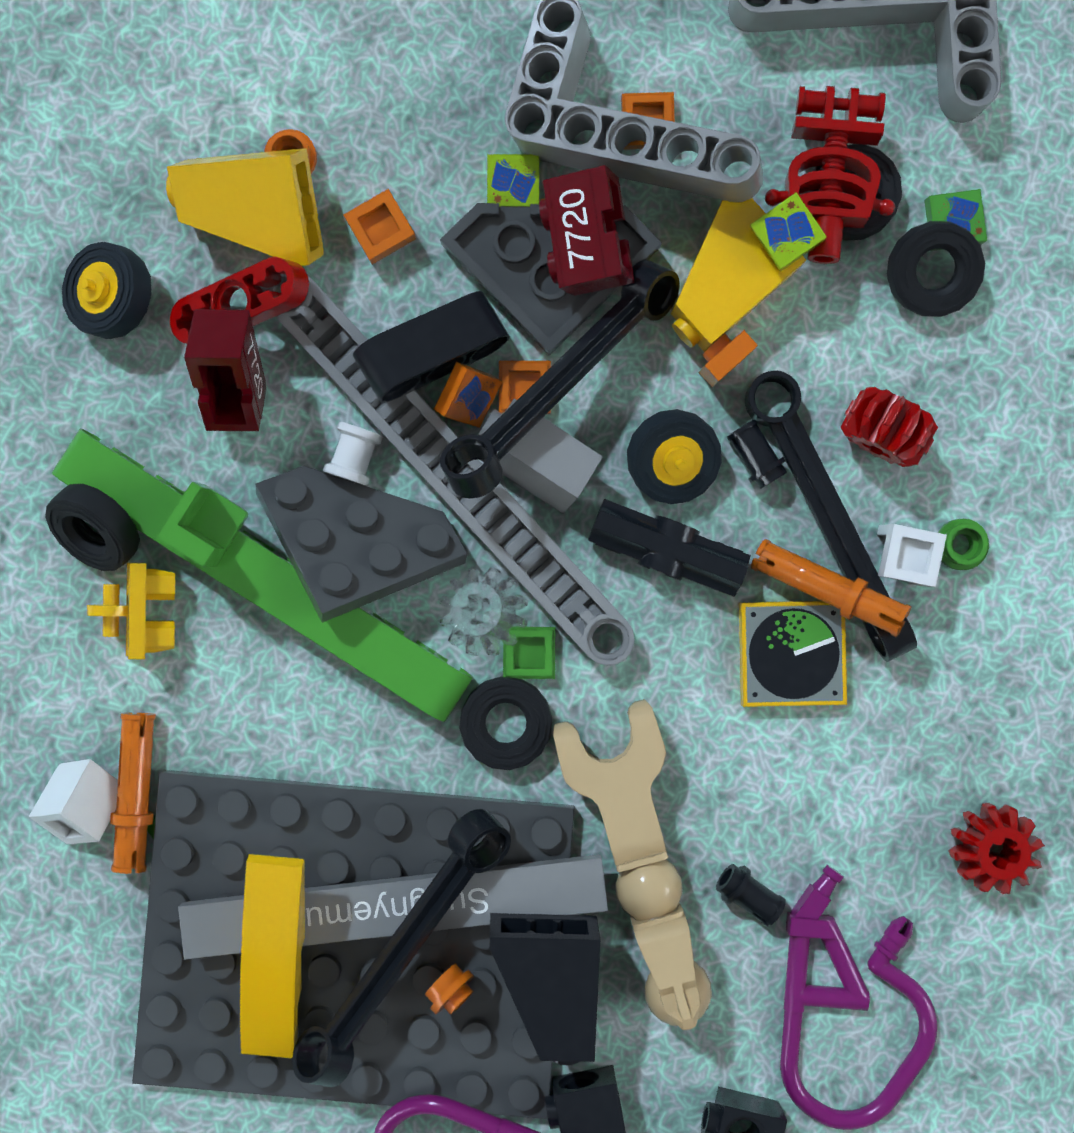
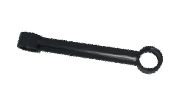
M642 260L632 267L635 283L623 285L621 299L482 435H465L449 443L441 454L440 466L455 494L463 498L473 499L493 491L502 478L503 471L499 461L644 317L657 321L668 314L678 297L680 288L678 275L674 271L650 260ZM477 459L486 460L480 468L471 473L457 474L460 468L470 461Z
M768 371L761 374L747 389L745 395L747 413L758 424L770 428L844 577L853 581L861 578L869 582L868 588L889 597L797 414L801 403V391L798 383L792 376L782 371ZM775 382L782 385L789 392L791 405L783 416L769 417L759 411L755 402V393L761 383ZM906 617L904 619L906 622L897 637L863 621L876 651L886 662L917 648L914 631Z
M472 810L457 820L448 836V845L453 853L326 1028L319 1026L310 1027L298 1038L293 1051L292 1064L294 1073L301 1082L335 1087L347 1078L354 1060L353 1040L475 873L489 871L504 859L511 845V836L488 810ZM483 836H485L480 843H478L476 846H474L475 843H476L480 838H482ZM327 1043L326 1061L324 1063V1066L320 1070V1054L324 1045Z

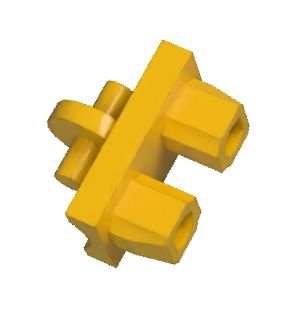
M127 563L126 605L119 604L120 584H103V604L87 605V616H103V637H119V616H126L125 656H128V659H145V653L174 649V621L146 620V600H175V573L159 569H146V563Z

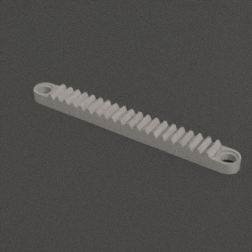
M281 274V282H280V283H282V282H284L285 280H287V276H286V275ZM308 275L309 289L305 300L298 307L276 316L279 322L589 658L598 664L607 666L618 664L625 660L631 653L635 641L633 629L628 621L500 482L493 491L479 498L468 499L455 494L442 471L440 457L446 446L458 437L415 390L390 402H379L353 358L354 351L368 339ZM280 283L269 289L264 287L261 288L263 292L268 290L276 292V289L280 285ZM478 459L470 461L462 466L457 474L471 473L483 464ZM609 623L616 625L620 629L623 639L618 650L606 654L599 652L594 647L592 637L597 627Z

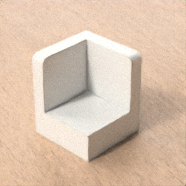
M898 524L879 525L877 535L886 537L878 576L905 581L918 586L936 587L947 535Z
M91 759L61 763L54 771L29 818L66 844L99 842L110 822L111 813L116 810L118 780Z

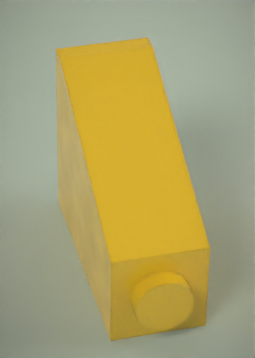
M307 148L187 159L167 167L169 176L166 180V192L171 205L176 208L178 222L270 256L296 262L301 266L310 265L324 255Z
M753 198L744 202L721 200L672 309L671 315L676 319L672 327L679 338L690 348L698 344L705 352L722 335L726 334L793 275L806 261L805 257L802 256L780 272L750 228L753 222L766 214Z

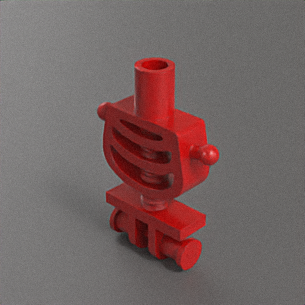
M799 86L795 115H801L802 112L821 114V118L796 116L791 138L824 141L825 145L809 149L797 155L789 166L785 178V191L771 189L766 193L765 201L770 206H776L797 192L827 236L824 242L808 252V260L819 264L839 262L843 227L863 228L872 210L878 211L883 216H889L895 210V204L892 200L876 198L881 179L877 163L867 155L847 148L848 143L878 146L884 134L885 123L876 122H881L886 101L885 93H879L878 96L859 94V88H850L847 98H836L835 86H826L825 91L805 90V86ZM833 110L845 111V120L832 119ZM857 117L875 118V122L857 121ZM822 166L820 171H812L798 176L799 173L808 168ZM845 169H848V170H851V171L855 172L857 175L852 174V173H847V172H844V171H845ZM819 190V191H813V192H808V193H805V194H801V193L806 192V191Z

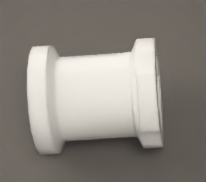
M339 422L337 430L341 433L331 463L324 465L323 472L368 486L370 479L366 476L375 446L382 445L384 437L372 431Z

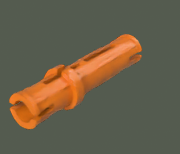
M768 539L762 541L755 553L760 556L759 559L753 558L751 569L760 571L840 609V616L850 620L855 616L891 633L894 637L899 635L906 622L904 619L909 616L912 608L910 605H904L868 588L869 582L861 578L855 581L777 546Z
M124 712L120 716L122 722L116 811L112 812L110 816V824L115 825L111 871L120 874H131L132 869H135V873H142L147 868L145 864L148 825L153 824L154 813L149 811L153 730L156 714Z

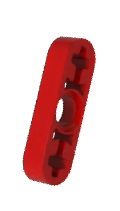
M269 257L178 300L170 314L172 333L179 341L187 344L194 309L231 310V297L240 288L244 290L247 296L245 310L250 311L253 326L298 307L305 300L308 293V275L305 269L296 262L279 257ZM281 274L287 276V281L281 285V293L270 290L263 292L261 287L269 289L281 282Z

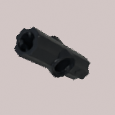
M606 499L601 504L588 541L595 543L597 546L639 560L638 564L645 568L654 569L680 581L683 577L732 597L736 596L743 583L751 555L743 553L739 549L700 536V531L659 515L653 518Z

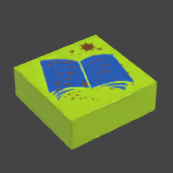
M487 154V203H499V206L530 207V204H539V156L533 154Z
M797 192L750 225V228L780 272L827 238Z

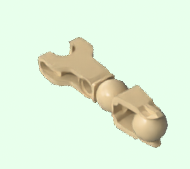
M645 699L635 701L630 705L627 712L631 727L630 742L624 752L613 759H598L589 754L581 743L579 733L573 724L566 721L554 724L553 737L565 782L578 794L591 798L598 805L615 866L617 872H619L616 881V896L622 909L631 916L630 919L638 946L650 970L645 984L646 1003L652 1014L660 1021L672 1026H679L682 1030L692 1029L696 1027L697 1021L707 1011L712 997L711 982L705 970L693 960L690 930L684 910L679 903L683 892L682 879L676 867L667 860L669 857L652 800L651 786L653 780L661 772L666 757L665 745L653 709Z

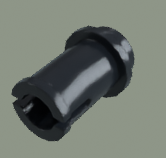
M754 419L727 436L729 442L731 441L752 475L748 478L750 483L756 481L759 488L762 489L787 473L782 465L786 460L784 457L778 459Z
M734 864L729 865L723 871L716 884V890L721 893L722 901L726 904L736 903L760 920L766 927L773 925L784 910L786 900L751 877V870L745 865L740 867Z

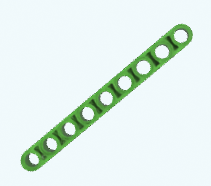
M81 428L78 430L52 471V474L66 485L85 484L104 492L128 513L137 530L423 712L440 721L445 722L472 681L473 676L462 668L460 670L455 669L447 663V658L418 640L416 643L403 636L405 633L403 630L376 613L371 615L360 607L322 623L290 559L287 557L284 560L274 554V548L245 530L237 533L217 567H202L156 538L185 492L159 475L154 477L143 470L145 466L115 447L111 449L99 442L101 439L96 435Z

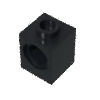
M613 1065L553 1076V1095L545 1096L550 1129L560 1128L561 1133H626Z
M718 1086L715 1103L707 1102L704 1107L701 1133H733L729 1129L739 1120L752 1121L749 1129L742 1133H785L787 1119L777 1100Z

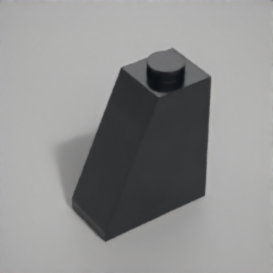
M490 913L489 948L540 1061H553L560 1065L595 1062L601 942L597 916Z

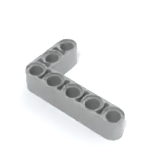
M541 0L533 16L505 113L507 130L523 154H533L539 156V161L580 170L606 165L619 178L730 202H744L759 192L763 184L761 157L757 145L745 136L573 102L591 40L588 23L578 0ZM565 21H572L571 26L566 30L554 32L559 24ZM559 71L552 81L539 83L545 73ZM537 120L544 121L542 127L537 132L524 134L530 123ZM585 130L594 131L592 138L587 143L582 145L572 144L580 132ZM630 142H646L644 148L635 155L622 154L624 147ZM684 151H693L698 154L696 159L689 165L676 166L672 164L674 158ZM734 162H745L751 166L749 171L740 177H729L724 174L725 169Z
M729 0L728 13L730 20L735 27L745 32L934 22L938 98L944 115L954 122L965 123L972 121L996 99L1000 92L1001 66L997 0H816L817 3L808 4L801 0H763L765 6L761 7L752 6L746 0ZM957 33L969 36L973 41L974 48L962 44L958 39ZM960 84L973 88L976 92L977 100H970L965 97L961 91Z

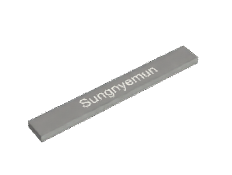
M601 854L495 866L483 873H475L433 931L490 925V913L578 915L608 911ZM437 873L305 888V939L303 946L393 936ZM244 895L182 902L178 906L184 960L241 953Z

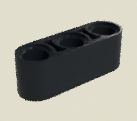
M476 291L375 335L362 343L354 351L353 358L379 402L386 403L451 374L456 362L468 366L500 349L509 340L510 336L482 291Z

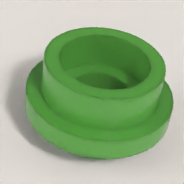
M964 518L954 519L944 524L938 531V533L947 535L941 560L947 567L955 570H969L977 567L985 559L989 549V539L984 528L977 522ZM958 535L965 536L969 542V548L964 554H958L953 548V541Z

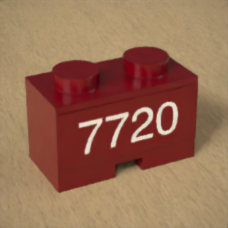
M606 165L543 180L545 198L539 201V211L545 230L551 233L553 251L548 252L547 263L552 281L558 284L560 289L573 296L635 283L629 242L627 239L619 240L615 222L625 220L619 177Z
M194 309L184 359L192 386L197 388L199 392L198 406L206 431H259L266 395V380L250 311Z

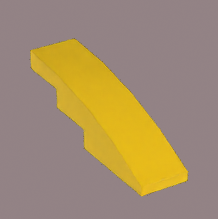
M249 854L246 861L240 965L241 1054L282 1058L293 1057L294 1047L298 1040V1002L302 989L301 951L305 939L304 859Z

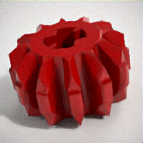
M867 387L859 392L855 401L852 400L844 414L846 417L841 425L843 433L850 442L857 444L860 449L873 454L874 457L884 459L890 464L896 463L901 467L918 465L923 454L926 455L934 442L933 436L938 429L932 415L922 410L919 404L912 403L904 396L893 394L887 389L880 390L876 387Z
M982 803L980 817L971 811L963 812L964 821L969 825L967 830L964 831L959 827L950 829L951 835L962 841L963 844L956 845L948 850L950 857L956 861H961L957 868L958 874L965 880L974 879V886L983 892H989L994 886L1000 893L1010 894L1012 880H1015L1022 886L1030 885L1028 876L1025 873L1028 866L1032 869L1043 868L1041 862L1031 855L1045 846L1040 838L1031 835L1036 827L1034 822L1025 816L1018 818V810L1009 805L1002 806L998 811L996 806L990 803ZM992 844H1003V849L1000 853H989Z

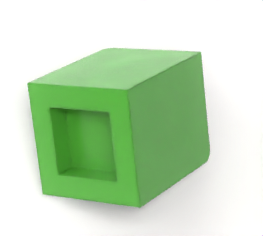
M192 482L156 538L202 567H217L248 518V512L207 485Z

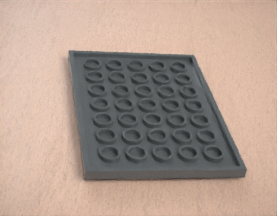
M174 770L159 772L132 1084L393 1106L408 1097L432 1094L456 1100L492 1115L547 1119L545 1096H549L552 1061H540L489 948L490 925L432 931L353 1040L354 1060L347 1078L338 1086L325 1087L301 1082L294 1073L292 1058L241 1054V953L184 960L178 906L182 902L244 895L246 861L249 854L304 859L305 888L438 873L453 853L448 845V836L453 825L464 814L476 809L488 810L511 836L509 851L497 866L570 858L574 805ZM483 836L482 838H480V839L475 843L474 846H476L478 843H480L485 836ZM392 936L302 947V989L298 1002V1038L310 1027H327ZM455 963L463 972L469 969L474 974L473 979L468 983L474 991L473 994L453 1014L450 1015L444 1008L435 1015L430 1009L433 1003L425 995L427 990ZM327 1043L324 1045L320 1054V1070L322 1069L326 1061Z

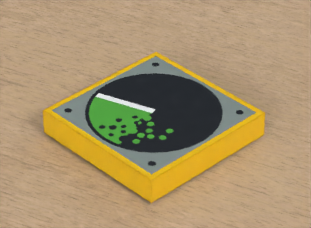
M823 601L739 602L741 706L847 705L846 619L840 616V609Z

